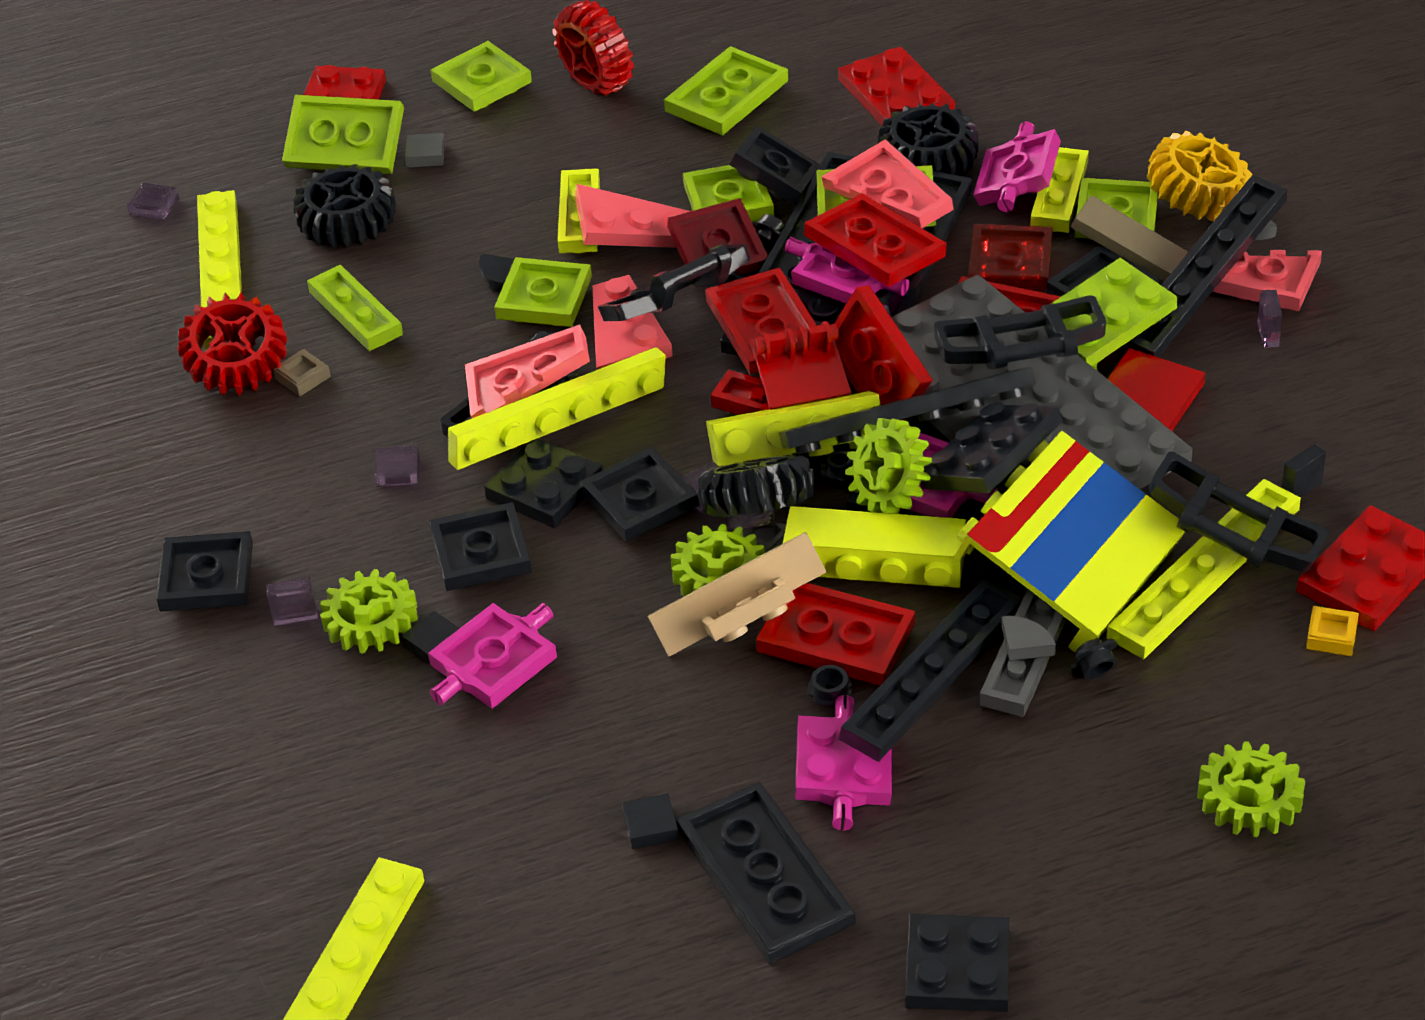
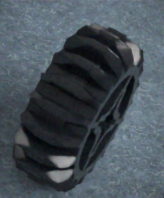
M918 103L917 107L914 108L904 106L902 112L894 111L891 114V118L883 120V126L879 128V135L877 137L878 143L887 140L915 166H932V170L935 172L951 175H965L966 169L973 167L974 160L977 158V152H979L978 131L976 130V124L971 122V116L962 115L961 109L950 110L948 104L942 107L935 106L934 103L930 106H922Z
M341 164L339 168L333 170L326 167V172L322 174L313 173L312 179L303 180L302 187L295 190L296 196L293 199V212L296 224L300 232L306 235L307 240H316L318 246L329 243L332 248H335L338 244H345L348 248L351 243L356 242L363 245L365 239H377V232L387 231V224L394 222L393 216L396 212V200L392 186L389 183V179L383 178L382 172H373L370 166L359 169L358 165L354 164L350 168H344Z
M798 454L777 455L735 462L705 471L698 478L699 489L697 491L704 513L713 517H735L777 510L803 503L813 496L815 480L808 458Z

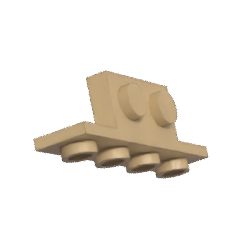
M804 532L647 617L668 656L679 652L708 635L715 641L722 638L724 642H729L745 634L748 631L746 625L762 617L764 621H767L784 613L788 609L786 603L796 599L792 590L826 573V570L808 534Z

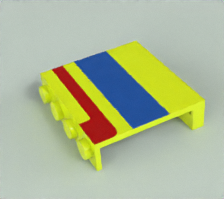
M1061 431L1051 443L1043 440L1034 449L1028 458L1031 464L1027 469L1022 465L1016 468L1005 483L1008 490L1003 495L996 491L988 499L981 510L984 516L979 521L972 517L965 524L957 536V539L962 543L953 559L959 562L966 553L970 555L974 548L988 557L1080 629L1068 646V648L1076 653V650L1082 644L1100 638L1107 629V626L1121 613L1172 552L1185 531L1176 527L1180 519L1065 432Z

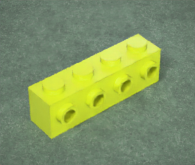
M867 391L706 421L713 463L720 467L763 457L792 455V453H796L795 447L783 449L779 436L780 431L879 406V394ZM865 429L861 430L862 437L866 436ZM836 437L820 440L821 449L808 452L809 456H820L834 452L833 445H839L837 444ZM854 440L845 442L849 443L850 449L858 448Z
M790 506L783 543L806 532L826 570V573L819 577L960 588L964 557L959 562L953 559L962 543L957 539V536L965 526L966 519Z

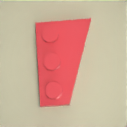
M883 140L822 176L825 189L849 199L862 193L920 228H924L954 210L952 198L887 140Z
M576 185L575 200L584 245L677 248L667 228L668 218L690 211L585 185Z
M1270 250V256H1249L1245 251L1212 292L1299 311L1321 263L1322 251L1308 250L1307 257L1286 256L1285 250Z
M630 275L592 285L596 370L654 347L662 351L666 358L673 356L672 344L653 313H645L624 321H603L598 309L599 305L628 296L631 291L637 289Z
M581 325L465 364L471 418L529 397L590 362L586 336Z

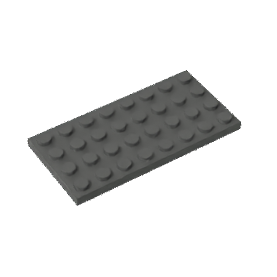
M978 274L892 317V320L933 379L925 393L1019 368L1032 367L1036 384L1023 387L1025 395L1000 401L999 394L983 397L984 406L960 411L957 404L942 408L943 417L928 420L950 441L955 438V434L959 430L967 427L980 415V411L989 404L1001 402L1004 405L1023 406L1035 403L1038 406L1058 407L1063 420L1045 439L1048 443H1051L1061 431L1065 432L1139 489L1151 483L1153 476L1168 452H1175L1185 459L1192 461V447L1078 355L1057 357L1055 354L1009 362L1007 367L999 369H988L986 364L945 363L935 340V323L937 321L967 319L983 315L990 319L1025 313ZM1044 327L995 334L997 341L1003 342L1004 346L1049 339ZM974 335L947 338L949 344L955 347L978 346ZM1032 452L1019 465L1027 469L1031 464L1028 458ZM1016 468L999 483L1004 489L1008 490L1005 483Z

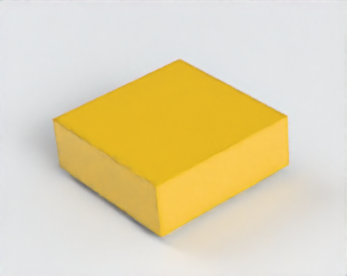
M1313 606L1306 649L1352 656L1359 613Z

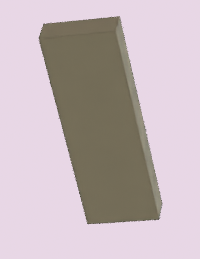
M1092 195L1071 225L1073 229L1162 281L1167 279L1188 253L1185 249Z

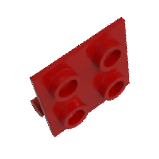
M824 321L821 325L806 329L803 326H798L795 331H792L791 328H786L785 332L769 335L767 332H763L761 337L750 339L770 410L851 395L849 383L835 342L839 339L836 324L830 325L827 321Z

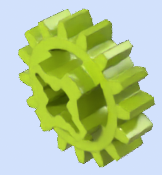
M878 418L877 425L866 424L864 426L865 437H854V442L858 446L856 452L851 451L847 453V457L853 460V467L846 469L845 474L854 476V481L848 489L850 492L859 493L856 502L859 505L868 506V511L899 514L900 508H912L911 496H923L924 493L919 487L920 482L930 480V476L923 472L924 466L932 463V458L923 456V451L928 447L929 443L926 440L918 439L921 430L917 427L909 426L907 421L893 418L891 420Z
M721 524L718 531L712 532L707 525L703 526L702 535L698 536L693 532L687 533L688 543L677 542L675 544L676 553L671 554L674 585H680L681 595L686 596L765 554L764 545H757L755 534L743 537L742 527H737L733 532H727L726 525Z
M373 569L369 577H364L360 571H357L353 581H348L343 577L340 578V589L328 588L326 590L328 600L320 602L322 611L320 616L324 632H328L331 643L341 640L342 649L345 651L353 645H358L360 653H365L368 646L374 645L378 652L383 651L384 642L390 641L395 645L399 644L398 634L406 633L411 629L410 622L418 620L415 592L409 589L408 581L403 579L397 582L394 572L388 573L384 578L380 577L378 569Z
M1245 741L1240 751H1236L1231 745L1227 744L1224 745L1223 757L1213 752L1209 755L1208 765H1202L1200 768L1197 797L1203 800L1202 811L1204 814L1216 812L1215 825L1218 827L1230 822L1233 824V834L1238 835L1242 828L1245 827L1250 828L1253 837H1258L1262 827H1266L1272 834L1278 833L1279 822L1289 826L1293 824L1294 814L1301 813L1305 779L1298 777L1300 768L1298 764L1285 765L1287 757L1285 752L1272 756L1269 754L1268 744H1263L1259 751L1252 750L1249 741ZM1283 793L1282 796L1278 799V794Z

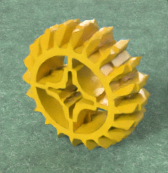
M1185 131L1182 135L1172 133L1170 138L1164 137L1161 143L1157 145L1156 150H1153L1149 159L1147 179L1151 182L1150 188L1153 191L1159 192L1158 199L1168 201L1171 209L1178 208L1183 211V215L1187 213L1193 214L1197 220L1205 216L1214 222L1252 176V173L1247 170L1248 163L1239 159L1240 153L1228 149L1229 144L1222 145L1216 141L1215 137L1213 139L1206 138L1201 132L1194 136L1190 132Z

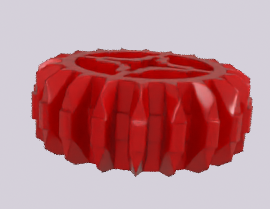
M584 0L571 4L558 13V17L554 20L555 28L552 30L553 36L556 38L553 43L559 51L558 57L563 61V69L568 70L570 78L575 79L585 89H591L594 94L602 93L605 96L610 93L614 94L621 90L624 85L628 84V80L632 78L631 70L634 68V63L630 59L633 56V52L628 48L629 40L625 39L622 33L623 28H619L614 16H609L607 8H601L596 1Z
M225 292L222 301L218 302L209 296L207 307L195 304L194 316L185 315L184 327L179 328V342L177 346L182 367L186 373H190L194 383L203 382V386L208 392L218 386L219 392L223 396L229 388H235L239 396L243 391V387L249 386L256 392L259 380L270 384L271 372H273V369L281 367V360H284L287 355L286 331L283 329L281 318L279 315H274V310L270 304L262 306L257 296L247 302L242 292L237 299H230ZM211 336L213 340L209 343L210 348L202 352L201 348L204 342ZM262 336L264 341L260 348L254 352L252 347L256 344L255 340Z

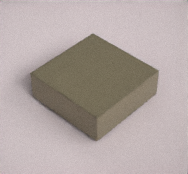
M305 349L283 361L280 368L273 369L275 380L299 397L331 377L329 366Z

